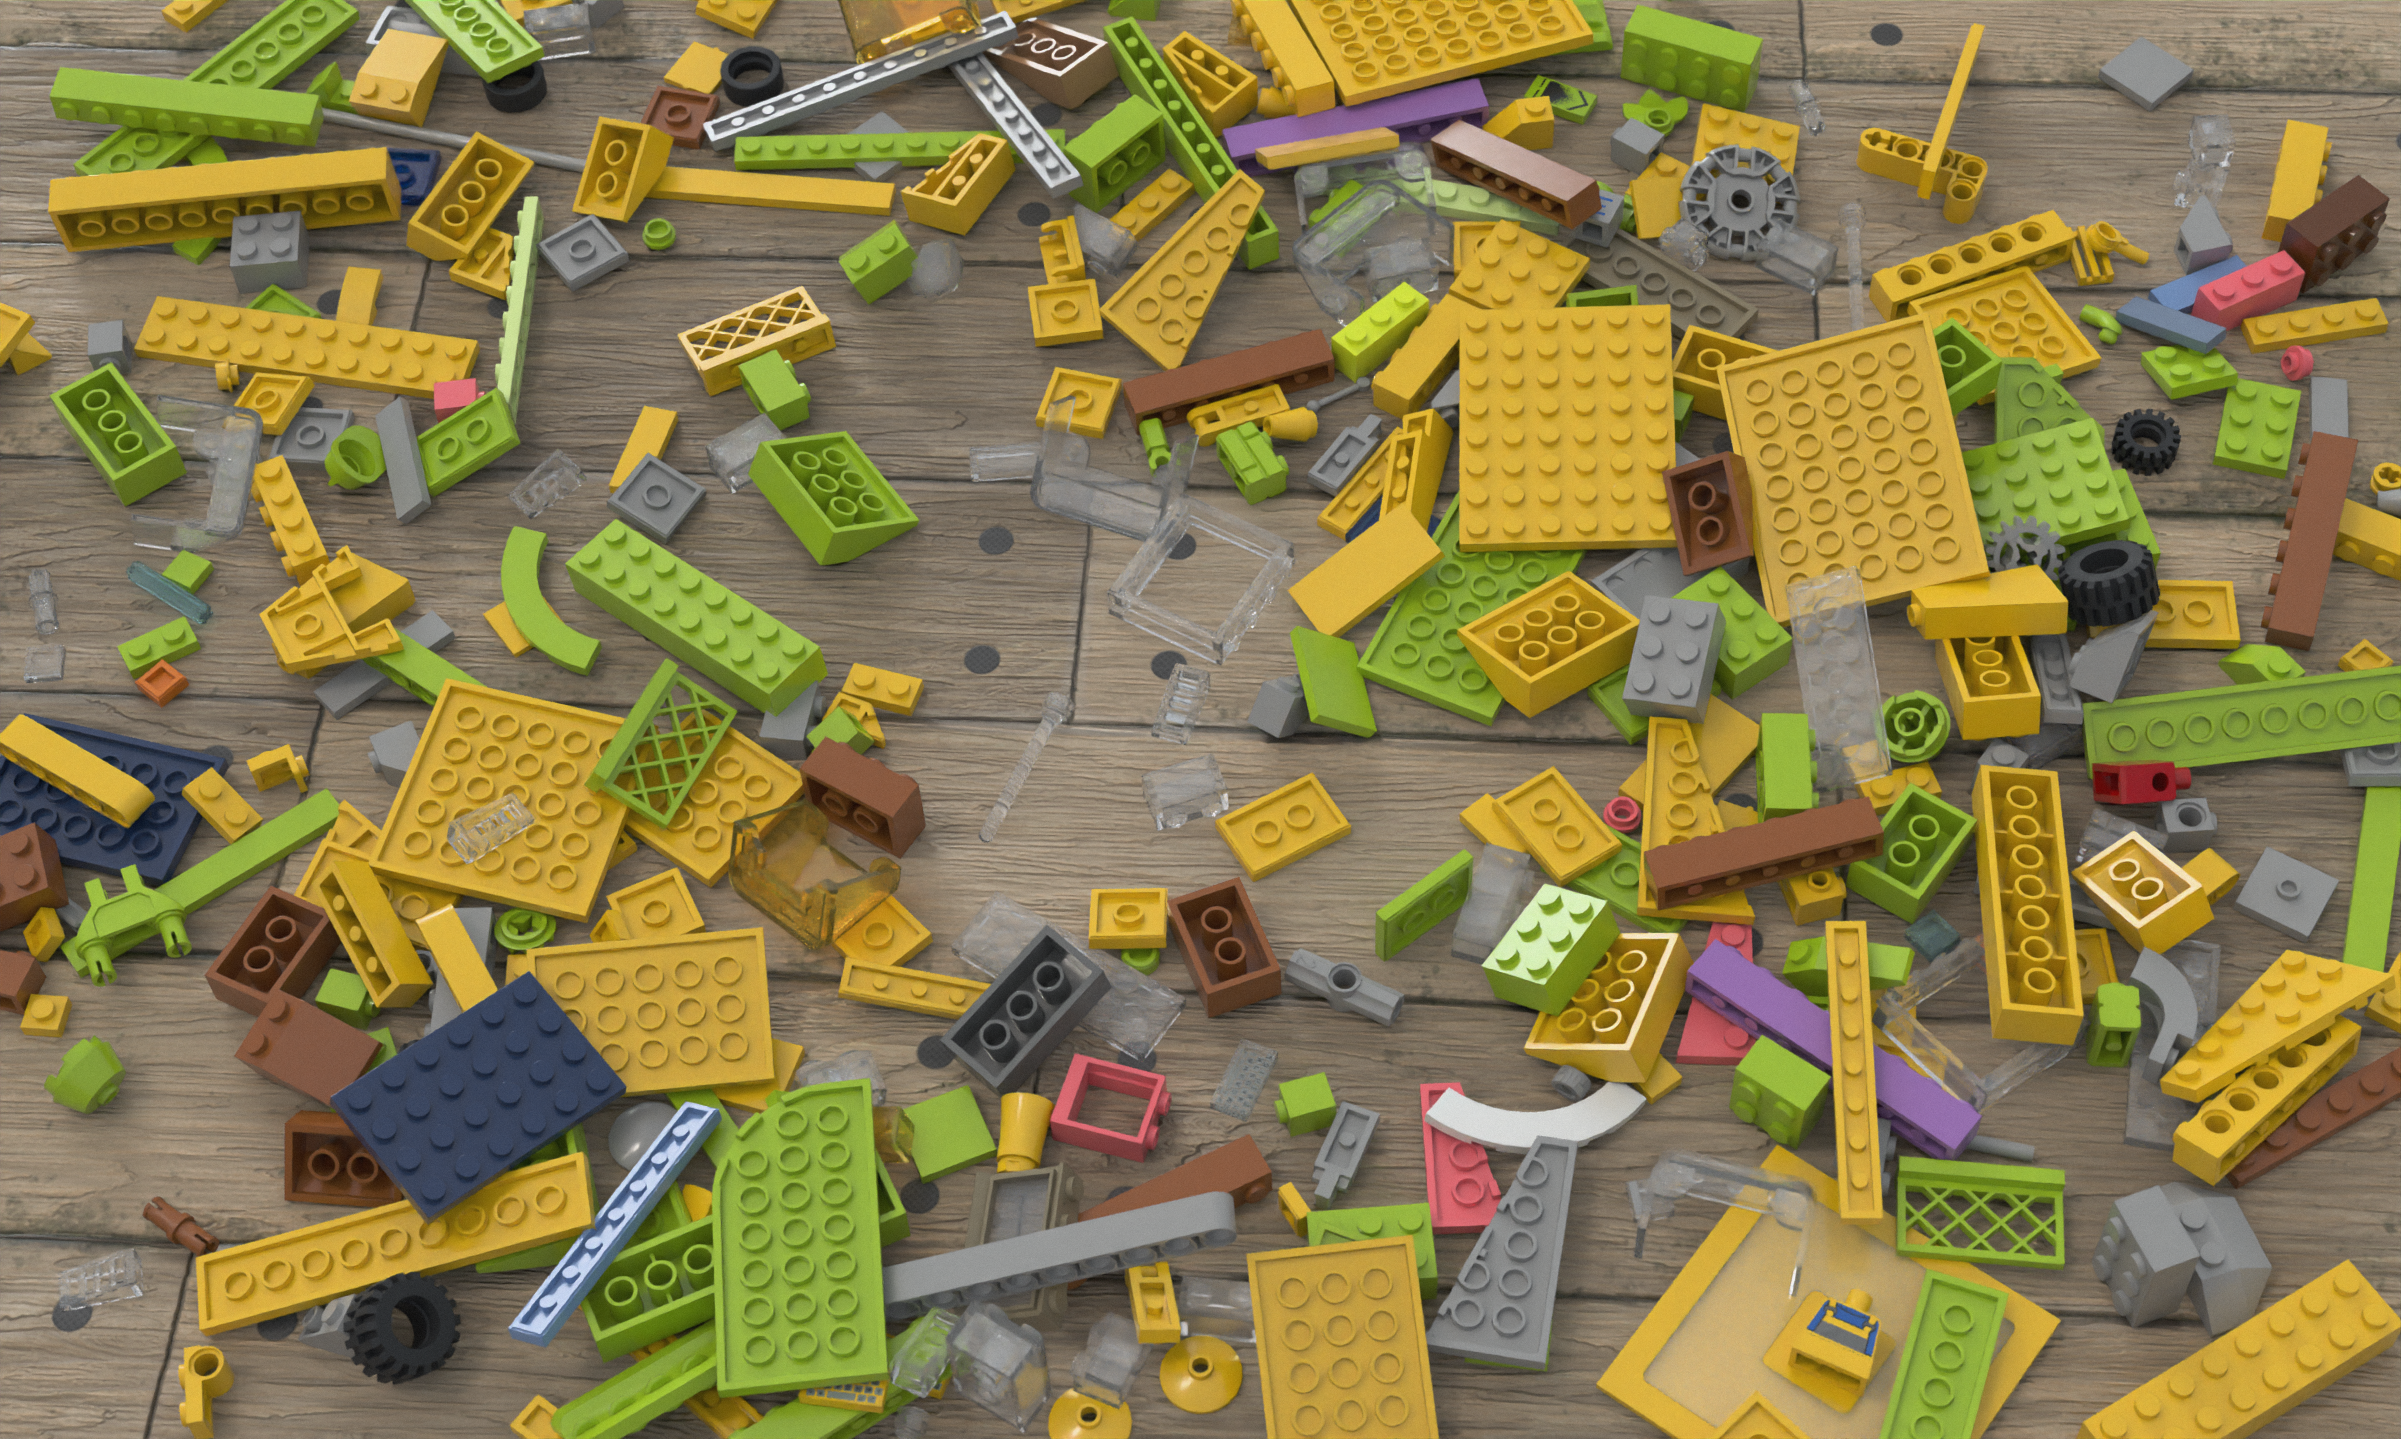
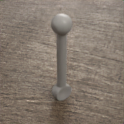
M1359 377L1356 384L1319 401L1310 400L1306 408L1317 413L1320 407L1355 391H1368L1370 380L1367 377Z

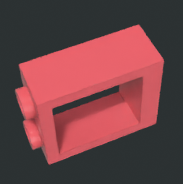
M1075 1053L1050 1119L1052 1139L1144 1163L1148 1149L1154 1150L1156 1148L1160 1134V1127L1157 1126L1160 1115L1166 1116L1170 1108L1172 1093L1167 1092L1166 1076ZM1089 1085L1150 1100L1137 1137L1076 1122Z

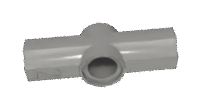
M1302 948L1298 951L1295 950L1285 971L1286 981L1326 998L1330 1006L1336 1011L1350 1012L1353 1010L1388 1027L1395 1023L1404 1003V994L1362 976L1361 971L1354 964L1348 962L1335 964ZM1341 985H1347V986H1350L1351 988H1349V989H1340V988H1338V987L1341 986Z

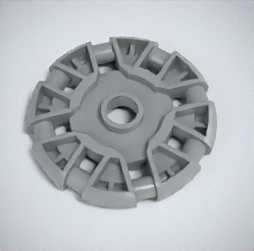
M1739 144L1713 149L1706 153V158L1702 161H1695L1685 174L1680 187L1683 196L1682 201L1679 202V212L1688 234H1694L1699 240L1698 245L1702 249L1724 260L1733 257L1741 258V262H1749L1773 254L1775 247L1779 244L1784 245L1790 239L1800 217L1797 213V205L1801 204L1800 193L1791 172L1787 173L1781 167V161L1777 157L1754 146H1751V149L1739 148ZM1738 161L1747 162L1749 168L1737 167ZM1714 168L1719 170L1722 175L1715 179L1709 171ZM1769 174L1776 181L1770 187L1762 179L1765 175ZM1696 194H1707L1706 202L1696 201ZM1738 194L1745 196L1749 201V207L1745 209L1736 208L1731 201V197ZM1775 202L1784 205L1783 211L1774 210ZM1709 218L1710 224L1715 228L1711 232L1703 225ZM1765 225L1771 230V234L1767 237L1761 232ZM1732 235L1743 236L1742 245L1732 244Z

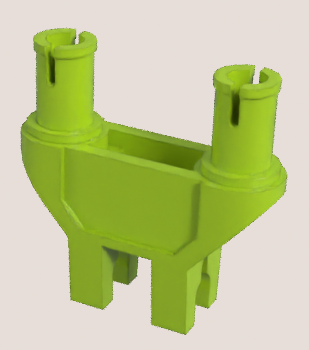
M135 864L120 869L128 892L109 899L106 890L103 889L99 878L84 883L91 907L78 930L75 950L77 956L87 962L92 983L98 987L106 986L102 975L103 972L107 975L110 984L117 979V973L114 970L109 955L110 952L159 933L162 934L169 957H181L177 947L178 943L181 945L184 955H187L192 949L191 942L184 928L187 915L183 906L174 899L147 888Z

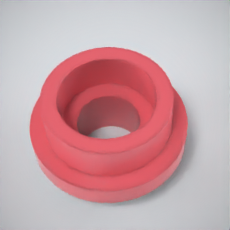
M2299 345L2290 346L2281 359L2282 371L2291 381H2298L2303 377L2309 376L2313 369V356L2311 352Z
M1617 797L1606 805L1603 812V820L1605 824L1617 831L1629 833L1640 825L1641 810L1631 798ZM1623 815V816H1626L1627 818H1626V819H1621V818H1618L1617 816Z

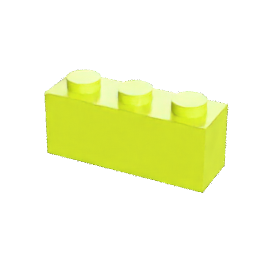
M1406 282L1400 284L1331 337V352L1335 358V368L1355 383L1359 377H1365L1392 356L1398 348L1401 349L1408 342L1412 330L1416 326L1420 327L1429 312V299Z

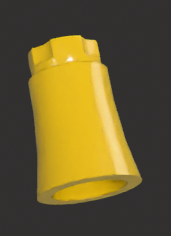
M1016 1092L1006 1094L1000 1099L1001 1126L996 1158L998 1163L997 1174L1040 1168L1042 1151L1055 1105L1047 1098L1031 1093Z

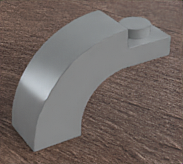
M2144 947L2127 986H2134L2139 989L2140 1006L2151 1015L2156 1024L2157 1040L2149 1055L2141 1078L2157 1084L2162 1071L2168 1072L2174 1066L2177 1056L2182 1058L2189 1051L2197 1029L2198 1011L2191 987L2180 971L2163 956Z

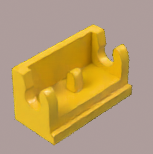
M1074 215L1067 216V219L1049 221L1041 225L1042 232L1057 231L1054 235L1039 237V245L1048 284L1086 280L1085 265Z

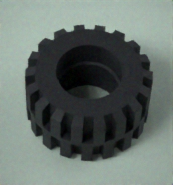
M2114 540L2089 545L2071 554V557L2066 558L2058 570L2062 593L2068 600V616L2071 620H2076V623L2081 625L2106 627L2127 623L2141 617L2144 613H2148L2159 601L2160 589L2152 553L2150 550H2147V546L2137 544L2134 541Z
M402 1272L367 1287L365 1291L359 1293L353 1299L356 1304L349 1306L346 1315L351 1320L344 1323L343 1332L349 1333L350 1339L344 1342L346 1349L352 1348L355 1356L351 1358L354 1364L359 1365L362 1363L365 1366L362 1373L368 1377L377 1374V1382L386 1384L392 1381L393 1385L407 1381L410 1382L446 1364L445 1359L452 1357L456 1350L452 1344L459 1342L461 1333L455 1331V1326L460 1325L461 1320L460 1315L454 1316L453 1308L457 1307L454 1298L451 1300L447 1299L445 1294L448 1290L443 1284L436 1287L434 1286L435 1279L429 1275L421 1278L419 1272L407 1274ZM394 1308L404 1313L412 1324L414 1339L411 1348L400 1343L393 1333L391 1315Z

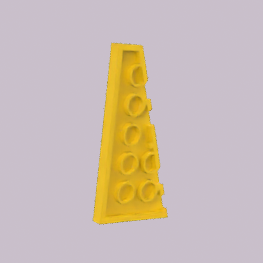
M1239 169L1099 309L1100 316L1164 371L1181 367L1265 197V190Z
M1649 716L1637 915L1754 925L1755 915L1751 905L1749 906L1744 892L1745 889L1657 910L1644 875V851L1652 850L1661 845L1669 846L1689 841L1697 836H1709L1725 832V828L1717 805H1714L1708 778L1704 776L1699 761L1700 755L1688 720Z
M2286 950L2160 1079L2162 1093L2196 1103L2202 1101L2235 1082V1074L2250 1065L2259 1068L2269 1062L2268 1055L2279 1048L2288 1051L2335 1024V1016L2348 1008L2357 1011L2368 1004L2367 997L2379 990L2384 994L2396 988L2394 975L2342 963L2333 959L2304 954L2299 951Z

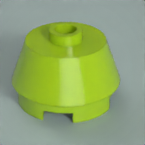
M1914 690V692L1905 693L1898 697L1894 695L1882 705L1878 712L1876 725L1878 743L1882 750L1895 760L1909 763L1930 761L1937 757L1946 745L1950 732V716L1945 705L1938 698L1926 692Z
M94 1035L90 1042L85 1038L79 1041L61 1058L64 1064L58 1072L59 1075L57 1078L49 1075L45 1081L44 1088L53 1095L55 1103L84 1114H89L101 1105L106 1106L115 1098L120 1090L119 1085L126 1075V1070L110 1042H102Z

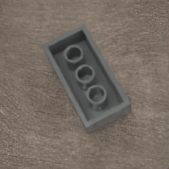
M1046 924L940 1041L953 1059L1001 1099L1006 1094L1015 1093L1111 989V985L1101 968Z

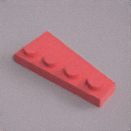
M1712 922L1705 950L1717 939L1726 946H1733L1741 952L1745 959L1753 963L1752 925ZM1693 996L1676 1063L1739 1065L1756 1043V1038Z
M1460 1082L1420 1084L1427 1200L1430 1206L1433 1235L1483 1233L1485 1227L1490 1224L1494 1217L1497 1206L1501 1201V1193L1488 1165V1157L1484 1146L1473 1141L1471 1144L1460 1141L1424 1121L1426 1113L1449 1087L1465 1096Z

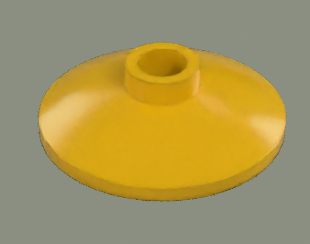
M1192 1336L1181 1340L1180 1343H1176L1166 1353L1160 1367V1383L1167 1399L1177 1408L1192 1414H1209L1223 1409L1237 1396L1243 1380L1242 1364L1237 1353L1226 1342L1211 1336ZM1199 1364L1208 1366V1369L1203 1373H1198L1193 1368Z
M1097 1384L1080 1385L1065 1392L1054 1403L1048 1420L1049 1435L1051 1439H1129L1132 1430L1131 1412L1125 1400L1116 1391ZM1093 1413L1097 1417L1092 1422H1085L1082 1420V1416Z

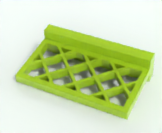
M668 658L656 670L584 783L586 787L596 793L599 789L603 790L662 829H665L738 712L677 672L676 670L679 665ZM675 685L688 692L691 704L674 706L671 690ZM665 702L667 708L660 709ZM712 708L725 717L720 725L706 727L701 710ZM693 711L698 728L681 731L677 713ZM669 715L673 732L657 735L653 723L654 717ZM647 730L649 736L642 737ZM714 733L713 737L710 740L708 734ZM700 735L704 747L703 753L688 755L684 738ZM676 739L680 757L664 760L659 742ZM651 743L656 761L639 764L635 752L636 746ZM629 759L631 765L624 766L627 760ZM690 762H696L693 769ZM683 764L687 779L685 782L670 784L666 766ZM658 768L663 786L645 788L641 771ZM633 772L638 790L626 792L613 783L619 774ZM679 790L674 798L673 791ZM665 793L669 808L664 815L651 808L648 795Z
M1899 1156L1894 1174V1190H1896V1256L2063 1270L2065 1266L2063 1217L2065 1170ZM1906 1191L1921 1192L1931 1203L1917 1212L1906 1201ZM1952 1195L1963 1196L1973 1206L1959 1216L1945 1201ZM1993 1199H2003L2014 1210L2003 1219H2000L1986 1205ZM2035 1202L2053 1204V1215L2044 1223L2027 1209ZM1936 1208L1952 1221L1940 1232L1924 1218ZM1978 1211L1994 1225L1982 1236L1965 1222ZM1906 1214L1911 1218V1219H1909L1907 1222H1906ZM2019 1215L2035 1228L2023 1240L2007 1226ZM1916 1224L1932 1238L1924 1245L1906 1243V1232ZM1959 1228L1973 1243L1965 1249L1955 1248L1945 1237ZM2000 1231L2015 1246L2008 1252H1999L1986 1241ZM2042 1235L2054 1246V1256L2038 1255L2029 1244Z

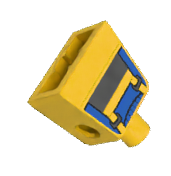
M1851 1289L1845 1303L1831 1297L1825 1298L1794 1341L1788 1365L1863 1397L1870 1376L1882 1323L1878 1317L1868 1314L1873 1298L1865 1291L1859 1289Z

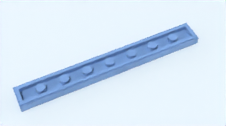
M685 1101L595 1216V1227L597 1230L593 1228L586 1229L508 1327L511 1338L545 1348L548 1346L722 1120L719 1109Z

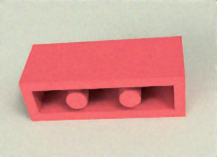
M2285 250L2199 287L2191 316L2225 327L2227 332L2240 326L2243 319L2265 315L2296 301L2305 272Z

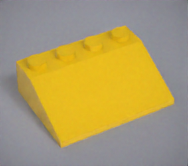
M1567 571L1458 629L1457 636L1503 698L1527 717L1531 718L1629 664L1640 620L1578 576Z
M1620 933L1559 1016L1540 1011L1524 1046L1526 1054L1561 1066L1570 1065L1582 1073L1609 1082L1646 1083L1685 991L1687 971L1694 964L1680 933Z

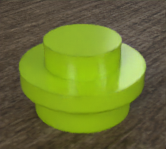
M653 219L644 227L642 233L643 242L648 248L654 250L668 248L676 240L675 228L665 219Z

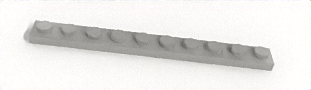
M1003 11L704 123L703 126L715 152L728 149L735 145L736 137L763 136L769 131L792 125L801 119L824 113L828 109L853 102L857 98L873 92L883 91L889 86L905 80H912L918 75L934 69L944 68L950 63L966 57H973L987 49L1005 45L1007 42L1019 38L1017 28L1007 12Z

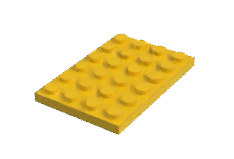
M763 927L526 949L527 970L531 972L627 1086L625 1094L621 1097L775 1082Z
M1413 1235L1246 1254L1267 1439H1439Z

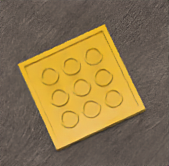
M2027 265L1916 299L1908 304L1907 313L1910 316L1925 312L1929 313L1933 330L1953 317L1998 357H2034L2043 367L2057 364L2064 372L2062 379L2098 368L2102 358ZM1995 389L1976 401L1979 406L1995 401Z
M705 709L701 710L706 727L721 724L722 720ZM693 711L680 723L681 731L698 728ZM728 726L665 829H662L633 809L630 810L624 829L711 888L804 794L801 775L799 771L731 726ZM714 733L708 734L710 740L713 737ZM700 735L684 738L688 755L703 753L704 747ZM676 739L662 741L659 744L664 760L680 757ZM652 753L649 762L656 761L654 753ZM690 762L692 769L695 766L696 762ZM683 764L666 766L670 784L685 782L687 778ZM658 768L645 771L643 776L645 788L663 786ZM679 790L673 791L674 798ZM665 793L648 795L651 808L664 815L669 808Z

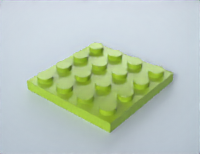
M2094 418L1962 452L1983 545L1993 544L1994 540L1989 535V532L2001 533V521L2012 526L2014 525V516L2017 515L2022 519L2023 523H2026L2030 515L2034 516L2037 519V527L2040 523L2046 521L2051 525L2048 533L2056 531L2060 535V538L2054 544L2062 546L2131 529L2129 517ZM2019 533V536L2025 539H2031L2034 536L2038 537V535L2033 533ZM2006 542L2001 549L2000 558L2005 555ZM2017 544L2020 557L2027 556L2028 552ZM1985 551L1986 558L1990 557L1991 554Z

